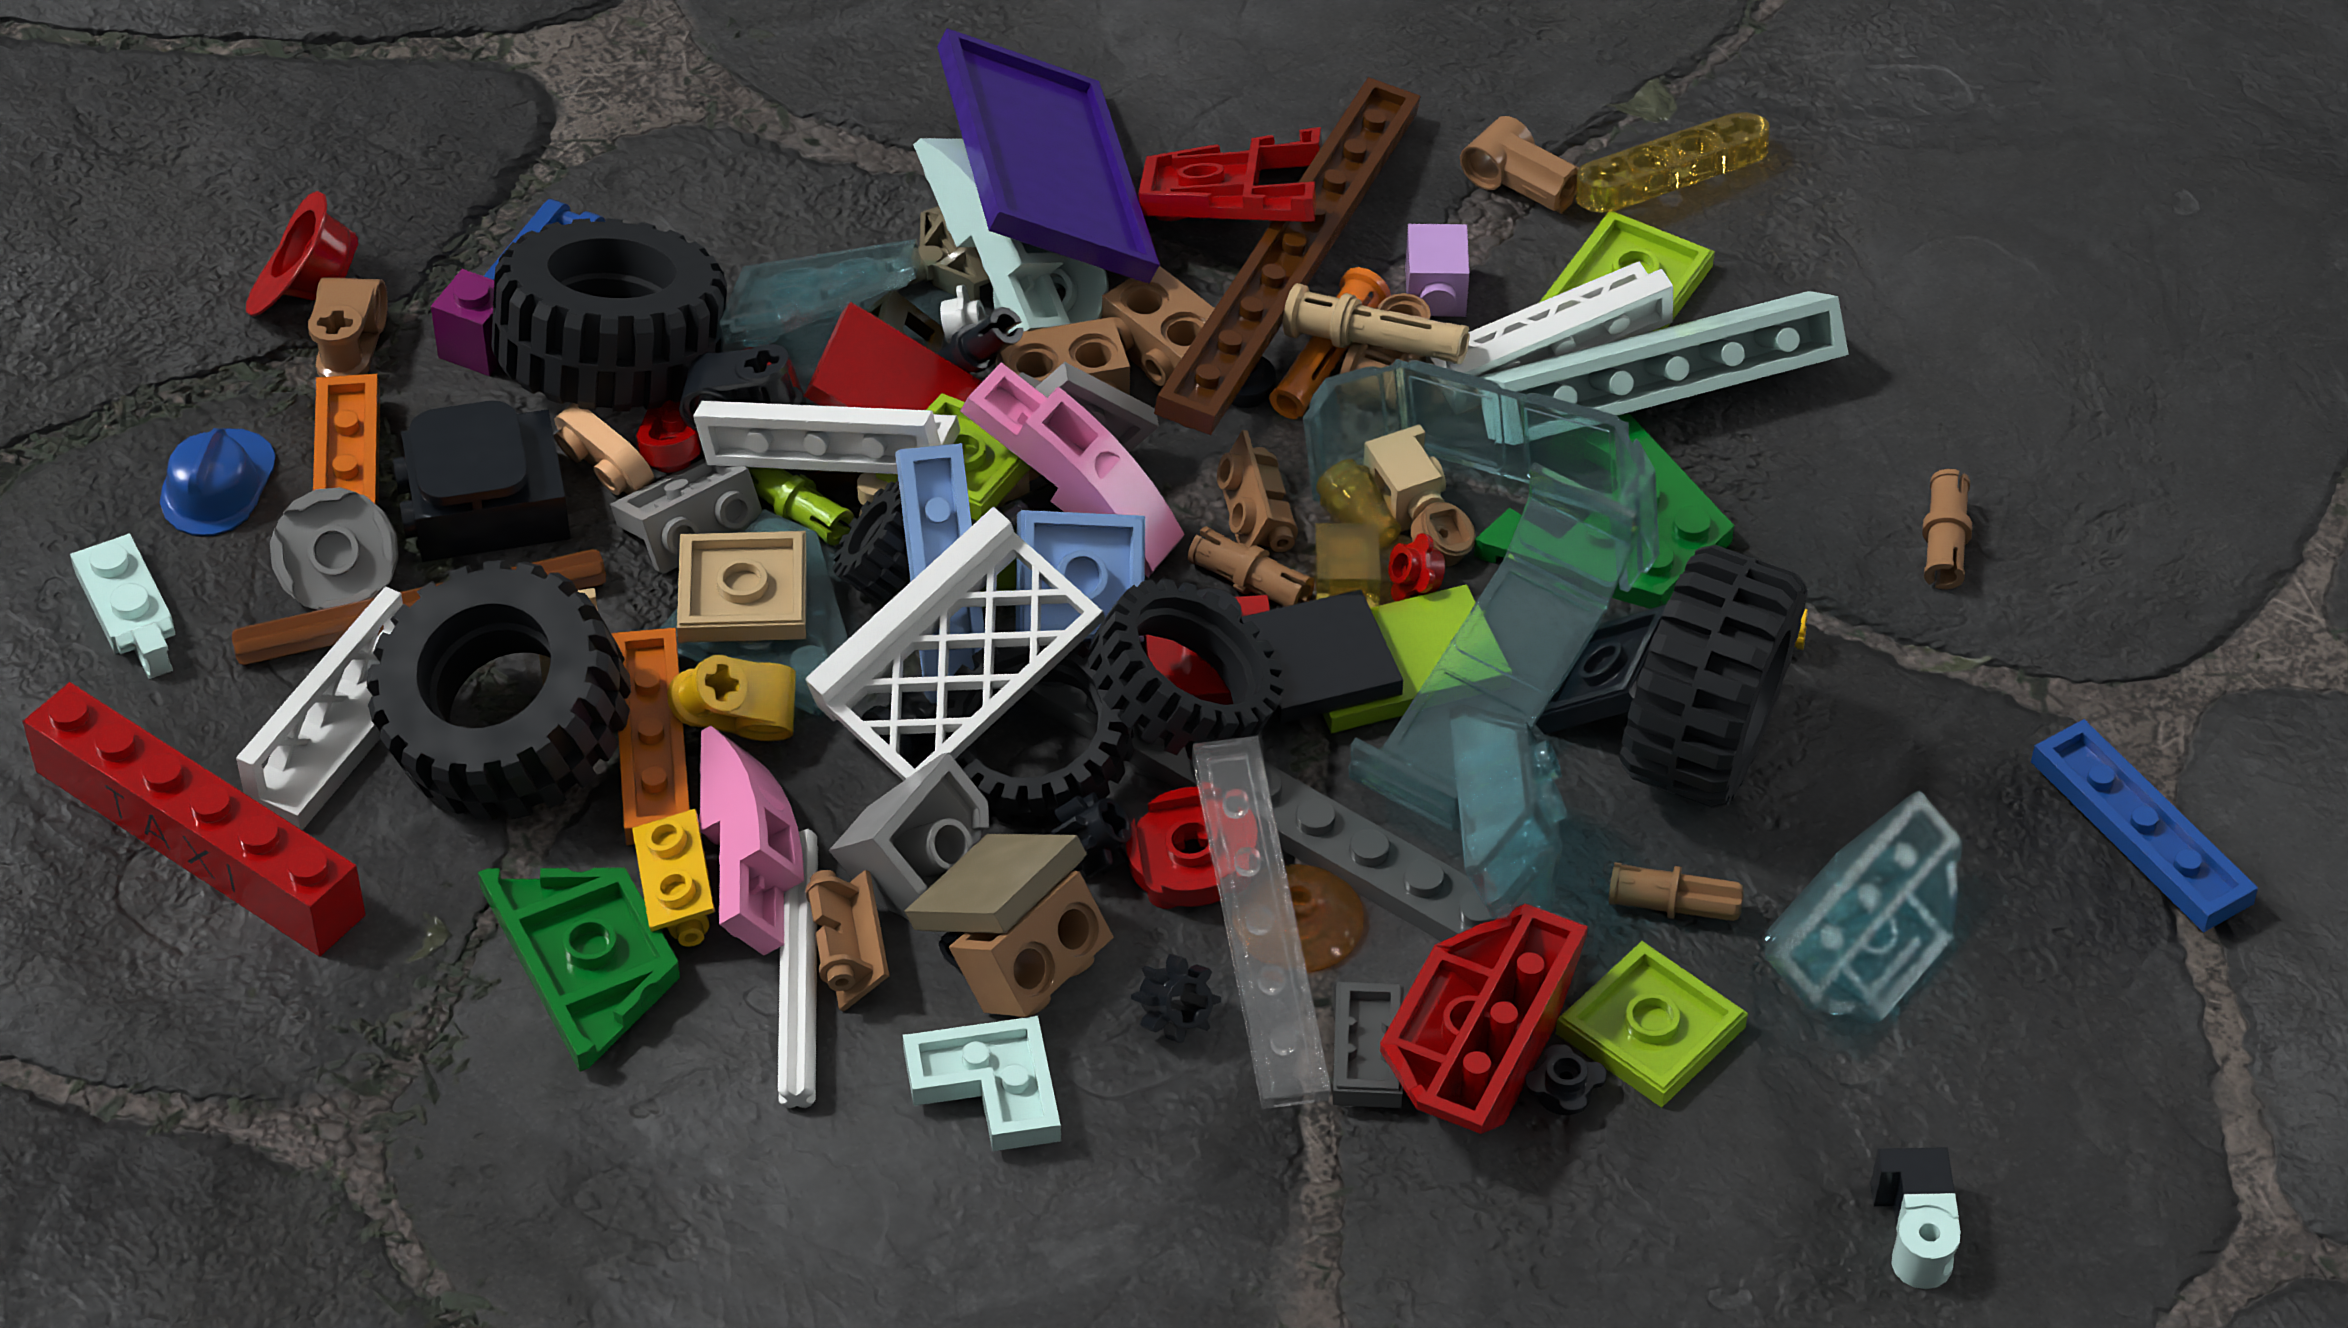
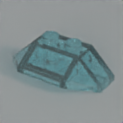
M1462 704L1450 708L1465 872L1492 919L1506 917L1516 907L1525 903L1545 911H1550L1552 909L1562 853L1559 821L1567 818L1564 801L1554 783V780L1562 777L1557 756L1549 741L1546 740L1538 743L1530 726L1524 719Z
M1920 790L1911 794L1839 850L1765 932V958L1808 1009L1872 1024L1882 1021L1954 938L1958 893L1956 862L1961 860V838Z

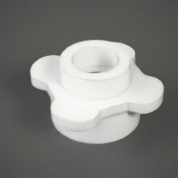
M965 285L956 287L957 298L941 302V322L948 344L951 342L953 334L961 327L971 323L978 324L986 318L981 301H970Z

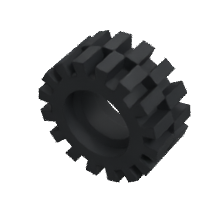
M899 481L887 483L885 490L880 488L874 493L872 503L867 501L862 506V514L858 519L854 517L849 524L851 530L849 534L842 536L839 542L842 548L835 553L833 559L836 562L832 566L833 572L836 573L835 575L877 603H882L884 598L889 600L894 597L896 588L901 591L907 585V577L910 575Z

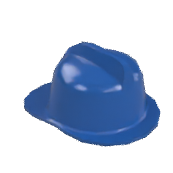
M213 428L210 432L190 436L178 444L169 457L167 476L161 490L160 506L165 519L178 531L192 536H216L235 529L248 519L273 472L276 455L271 443L260 434L245 429Z

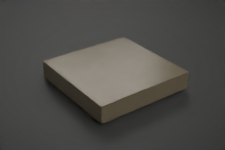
M986 834L904 912L914 930L1006 934L1065 878L1087 854L1077 835Z

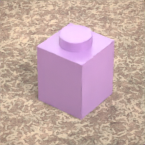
M1408 224L1405 263L1406 294L1416 295L1423 299L1430 308L1431 316L1466 317L1469 255L1467 225Z

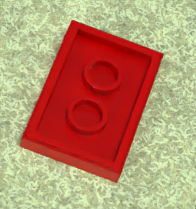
M850 301L837 321L804 397L819 406L926 410L941 393L965 402L982 381Z

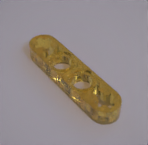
M1738 112L1728 114L1588 162L1577 171L1576 201L1581 207L1594 212L1617 211L1758 162L1768 154L1769 122L1765 118L1752 113Z

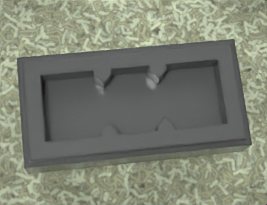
M1337 982L1333 1105L1401 1108L1402 1085L1381 1054L1380 1042L1404 1001V984Z

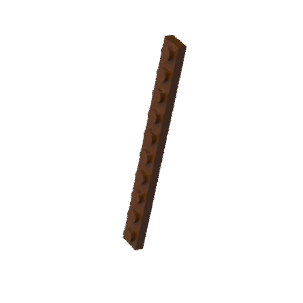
M1370 77L1366 79L1298 182H1315L1317 203L1315 221H1272L1157 395L1155 415L1179 423L1184 427L1212 435L1283 324L1284 308L1290 290L1296 283L1308 285L1417 115L1420 95Z

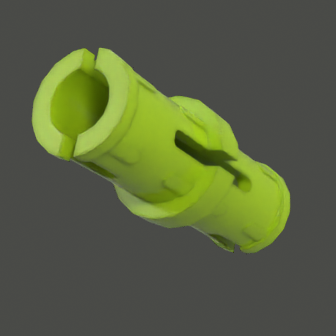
M747 467L750 475L753 476L751 478L757 496L772 505L774 513L783 521L790 523L791 519L795 520L832 546L839 544L842 536L850 532V528L838 521L841 519L850 524L854 518L852 511L841 507L818 492L813 480L800 474V477L798 475L793 476L786 470L779 468Z

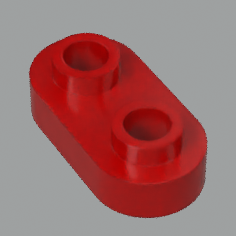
M671 400L665 401L662 407L647 410L636 435L640 454L649 466L655 467L660 472H677L687 468L702 450L698 431L687 426L680 417V401L677 403Z

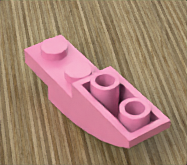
M1001 362L965 401L960 410L961 413L1058 487L1051 502L1063 512L1145 516V575L1148 578L1185 535L1170 507L1135 459L1095 417L1059 386L1047 398Z
M709 726L701 731L699 821L701 833L712 843L720 845L719 925L724 927L732 936L741 939L762 955H766L784 945V892L804 882L803 853L798 826L791 805L781 785L771 772L744 749L714 727Z

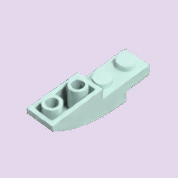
M920 138L915 142L913 146L924 169L925 177L930 183L944 216L947 229L952 235L956 247L977 248L983 268L989 276L1001 307L1010 308L1020 317L1022 322L1011 330L1023 328L1024 331L1071 324L1050 276L1053 271L1065 263L1062 256L988 230L963 139Z

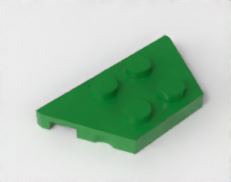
M487 868L478 872L480 888L579 1072L590 1068L680 978L678 960L661 930L651 932L645 902L626 868H592L584 872H576L568 868H540V879H501L500 868Z

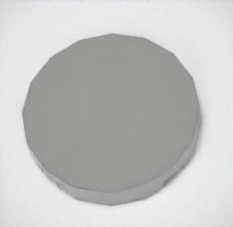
M341 487L315 489L294 500L278 520L270 541L272 569L282 588L303 606L315 610L375 598L391 582L398 561L397 535L386 513L365 495Z

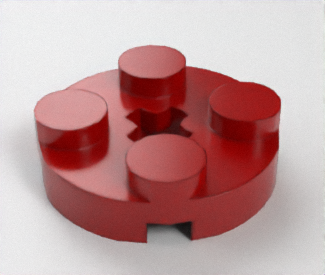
M1185 787L1163 793L1149 802V812L1140 818L1137 825L1135 824V818L1131 823L1132 836L1126 842L1129 868L1135 882L1147 892V897L1154 906L1162 909H1171L1176 906H1203L1225 898L1239 897L1250 888L1251 874L1257 866L1259 859V841L1255 820L1249 809L1239 802L1238 808L1233 803L1222 800L1221 791L1208 787ZM1190 839H1198L1199 845L1206 847L1204 850L1192 854L1180 852L1185 849V841Z

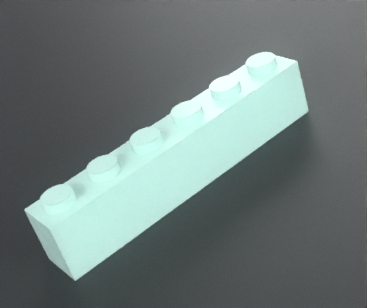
M1807 291L1479 376L1490 435L1518 442L1849 355L1838 296Z

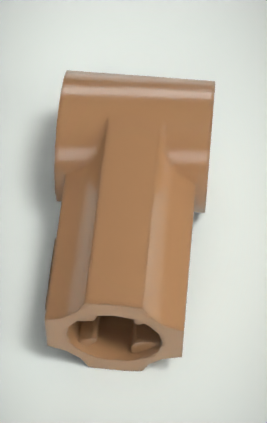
M1500 116L1465 147L1460 155V164L1464 174L1479 188L1495 190L1501 184H1504L1559 213L1564 212L1572 204L1574 196L1582 185L1583 169L1535 145L1532 134L1527 127L1516 118L1510 116Z

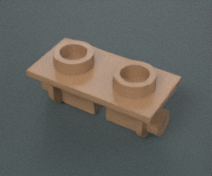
M1242 430L1229 453H1225L1221 457L1217 468V483L1219 488L1223 490L1227 504L1230 529L1235 533L1237 543L1248 548L1253 545L1271 547L1275 552L1288 551L1294 546L1298 535V528L1294 522L1289 502L1282 501L1286 492L1280 475L1278 460L1266 448H1253L1248 431Z
M820 870L811 876L805 893L811 905L813 922L823 926L815 932L821 962L819 966L820 977L824 982L828 983L832 990L836 991L839 1010L844 1012L888 978L889 970L870 872L864 870L851 882H847L838 878L831 870Z

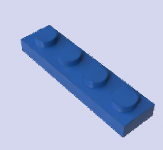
M2085 719L2034 745L2031 763L2203 933L2254 904L2258 887Z

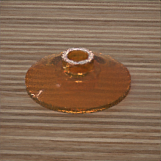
M1281 865L1258 873L1252 877L1249 888L1241 896L1234 899L1231 909L1232 932L1242 950L1258 963L1287 973L1316 972L1339 963L1354 950L1363 931V908L1359 897L1352 887L1331 872L1310 865Z

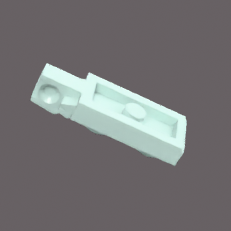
M130 533L71 553L70 556L75 574L114 653L123 654L134 650L148 679L173 671L167 654L168 646L164 640L175 635L172 616Z

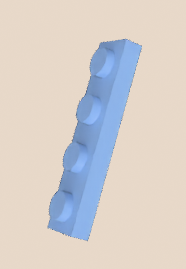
M962 443L899 449L895 452L911 581L972 526ZM962 607L950 618V634L985 633L982 607ZM940 628L932 635H939ZM982 648L949 649L948 676H954L962 664L973 670L975 667L972 655ZM939 649L919 650L922 677L938 676ZM924 691L932 705L937 704V691Z

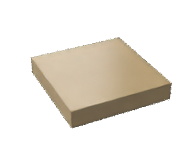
M806 531L680 534L677 609L678 643L806 639Z

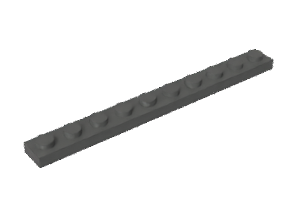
M1037 682L1020 698L1021 701L1091 741L1097 732L1098 712L1095 704L1078 688L1061 682ZM1138 723L1134 726V738H1131L1133 752L1129 763L1175 789L1208 787L1221 791L1222 800L1231 802L1238 808L1239 802L1249 809L1255 820L1258 837L1440 941L1451 938L1479 924L1507 917V911L1520 906L1244 749L1239 755L1232 758L1226 755L1222 761L1211 762L1207 754L1201 761L1188 759L1185 747L1177 756L1164 751L1163 739L1158 737L1152 745L1141 738L1145 728Z

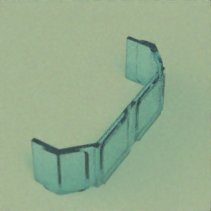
M1396 359L1393 365L1386 367H1364L1325 378L1311 398L1309 410L1303 416L1312 498L1315 501L1321 502L1345 468L1364 462L1365 442L1420 424L1425 431L1424 451L1427 455L1615 508L1620 590L1629 592L1640 573H1647L1660 554L1655 469L1638 439H1635L1633 443L1631 442L1628 422L1622 421L1618 416L1538 393L1526 395L1501 388L1491 380L1422 361L1411 360L1406 362Z
M1534 462L1530 468L1529 498L1503 562L1384 746L1377 749L1358 738L1354 739L1351 744V763L1348 766L1349 779L1452 832L1467 822L1471 813L1476 810L1481 811L1486 801L1491 798L1532 733L1539 717L1553 695L1563 684L1610 607L1613 593L1623 576L1638 540L1639 524L1637 512Z

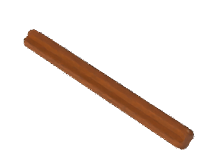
M596 549L532 562L533 564L541 565L547 575L558 572L574 583L577 590L602 586L606 582L604 561L600 552ZM517 566L511 567L512 570L517 568ZM423 587L400 592L403 604L410 608L421 598L417 591ZM375 598L236 628L232 631V643L236 659L240 665L245 666L334 646ZM383 625L380 627L378 635L383 631Z

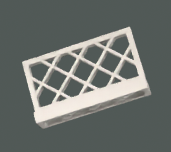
M993 506L808 675L805 680L816 705L831 720L840 721L904 781L941 754L949 752L953 759H956L1103 622L1105 616L1096 604L1014 532L1011 522ZM1016 557L1032 570V590L996 591L997 575ZM1042 580L1052 589H1042ZM987 585L986 592H979L984 586ZM1069 603L1081 614L1065 630L1040 631L1041 604ZM1031 605V631L995 633L996 606ZM986 606L985 633L950 634V618L962 607ZM940 628L939 635H932ZM1048 645V646L1040 653V646ZM1030 646V663L1018 674H994L995 647ZM984 648V675L948 676L949 649ZM939 649L938 676L903 678V661L915 650ZM893 671L892 678H885ZM983 689V705L973 716L947 718L948 691ZM993 689H1001L993 696ZM937 691L935 719L901 720L902 692ZM868 693H892L891 720L863 721L851 709ZM954 732V733L946 740V733ZM936 733L935 751L915 769L900 756V734ZM879 735H890L889 745Z

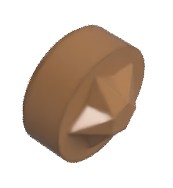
M1434 502L1429 504L1414 519L1411 525L1412 541L1414 542L1416 536L1420 533L1430 535L1434 542L1433 548L1440 550L1444 556L1445 566H1453L1459 563L1472 550L1475 544L1476 534L1472 522L1462 510L1450 503Z

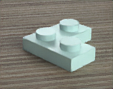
M1038 1016L903 1035L904 1056L914 1106L982 1096L992 1151L1061 1141V1124Z

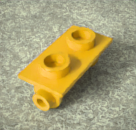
M692 809L632 828L649 928L652 932L667 927L670 934L675 939H678L681 945L688 947L698 945L704 940V934L709 929L707 915L715 912L696 809Z

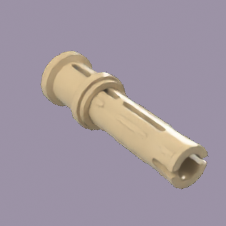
M1298 283L1289 292L1283 314V331L1286 336L1297 338L1303 333L1331 339L1334 346L1340 348L1351 346L1353 342L1419 356L1438 358L1460 365L1465 359L1469 346L1470 333H1468V326L1443 323L1418 316L1375 309L1362 305L1361 300L1357 299L1355 295L1344 293L1340 298L1312 293L1309 291L1308 286Z

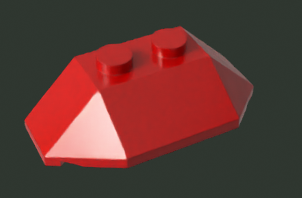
M1525 903L1507 911V917L1479 924L1434 945L1380 1042L1381 1054L1417 1110L1479 1134H1483L1505 1123L1525 1085L1527 1073L1535 1067L1557 1025V1019L1560 1016L1587 937L1588 926Z

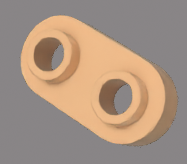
M572 403L555 417V424L559 431L554 434V439L561 450L576 463L584 459L591 464L598 479L613 494L619 495L624 491L629 495L654 481V474L642 455L626 439L590 410L580 409L578 404Z

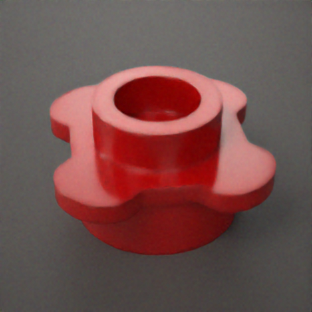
M1420 533L1416 536L1414 542L1407 545L1398 543L1393 548L1390 555L1388 573L1393 582L1391 596L1394 601L1409 599L1412 594L1421 596L1433 593L1440 587L1445 574V560L1441 551L1433 548L1434 542L1430 535Z

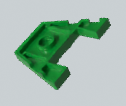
M1629 413L1606 419L1587 437L1586 455L1626 477L1616 489L1561 538L1513 509L1508 508L1475 538L1474 556L1494 564L1498 556L1526 564L1525 573L1545 579L1554 572L1584 581L1583 590L1652 609L1667 604L1674 592V587L1680 574H1683L1685 571L1686 563L1698 548L1711 545L1727 548L1732 543L1735 525Z

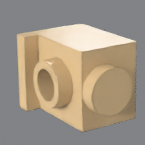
M1420 424L1367 441L1364 444L1362 485L1394 534L1411 529L1414 519L1429 504L1445 502L1441 496V492L1445 491L1446 488L1445 475L1439 461L1434 456L1428 457L1424 451L1425 431Z

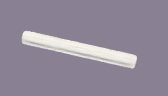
M809 829L799 832L803 853L804 882L784 892V945L780 947L778 1092L780 1104L789 1109L796 1106L807 1108L816 1100L817 939L815 932H817V924L813 922L811 905L806 898L805 889L810 883L811 876L818 871L817 835Z

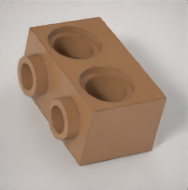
M1161 266L1158 267L1150 284L1130 278L1102 295V319L1114 318L1127 358L1140 367L1147 377L1158 386L1165 385L1215 309Z
M1113 317L1024 331L1022 338L1016 344L1010 345L998 353L996 358V367L1002 362L1017 375L1023 372L1041 382L1061 364L1066 362L1130 395V365Z
M1071 871L1006 934L965 932L949 946V949L984 1013L1024 1018L1044 1009L1051 1000L1050 995L1068 978L1087 970L1095 960L1094 955L1114 937L1080 871Z

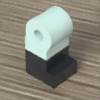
M1948 1147L1878 1149L1870 1186L1874 1206H1893L1897 1230L1891 1263L1894 1272L1904 1283L1914 1288L1930 1289L1939 1287L1952 1274L1954 1254L1959 1247L1961 1233Z

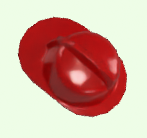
M319 191L309 194L300 203L291 217L278 248L250 291L246 302V312L252 317L262 314L283 294L307 300H316L317 288L321 278L346 277L358 247V237L355 232L326 213L327 200L325 194Z

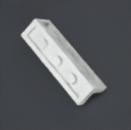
M1640 261L1468 332L1470 333L1469 346L1465 359L1460 365L1426 356V361L1453 405L1460 412L1484 402L1479 376L1648 333L1672 323L1673 285L1662 269L1648 274Z
M701 401L693 415L707 465L898 474L895 452L899 449L954 444L961 431L957 415H935L930 410Z
M386 586L236 757L243 793L301 830L307 826L380 739V732L372 722L368 703L371 697H373L367 689L368 670L372 664H380L373 651L380 635L383 632L391 634L395 628L390 619L403 605L402 594ZM383 625V626H384V629H383V631L378 635L379 630H380V627ZM269 757L267 765L262 768V764Z

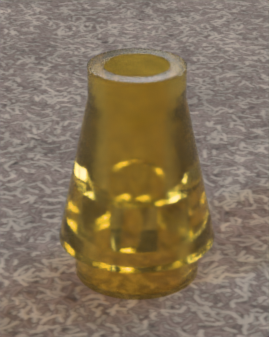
M1345 459L1330 467L1317 482L1316 492L1321 496L1320 506L1365 540L1372 550H1380L1388 546L1399 535L1401 525L1393 517L1368 466L1358 465L1354 459Z

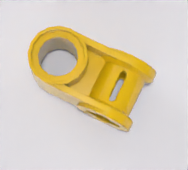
M713 655L701 661L695 669H688L676 675L669 684L667 692L668 705L674 716L684 724L703 728L712 726L719 731L735 733L743 738L758 741H778L793 736L796 671L789 666L777 663H757L725 655Z

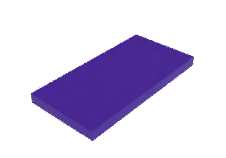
M946 28L937 49L988 230L1150 284L1160 264L1100 82Z

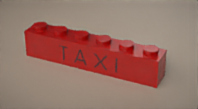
M69 682L22 721L35 771L317 956H322L366 916L356 864L73 683Z

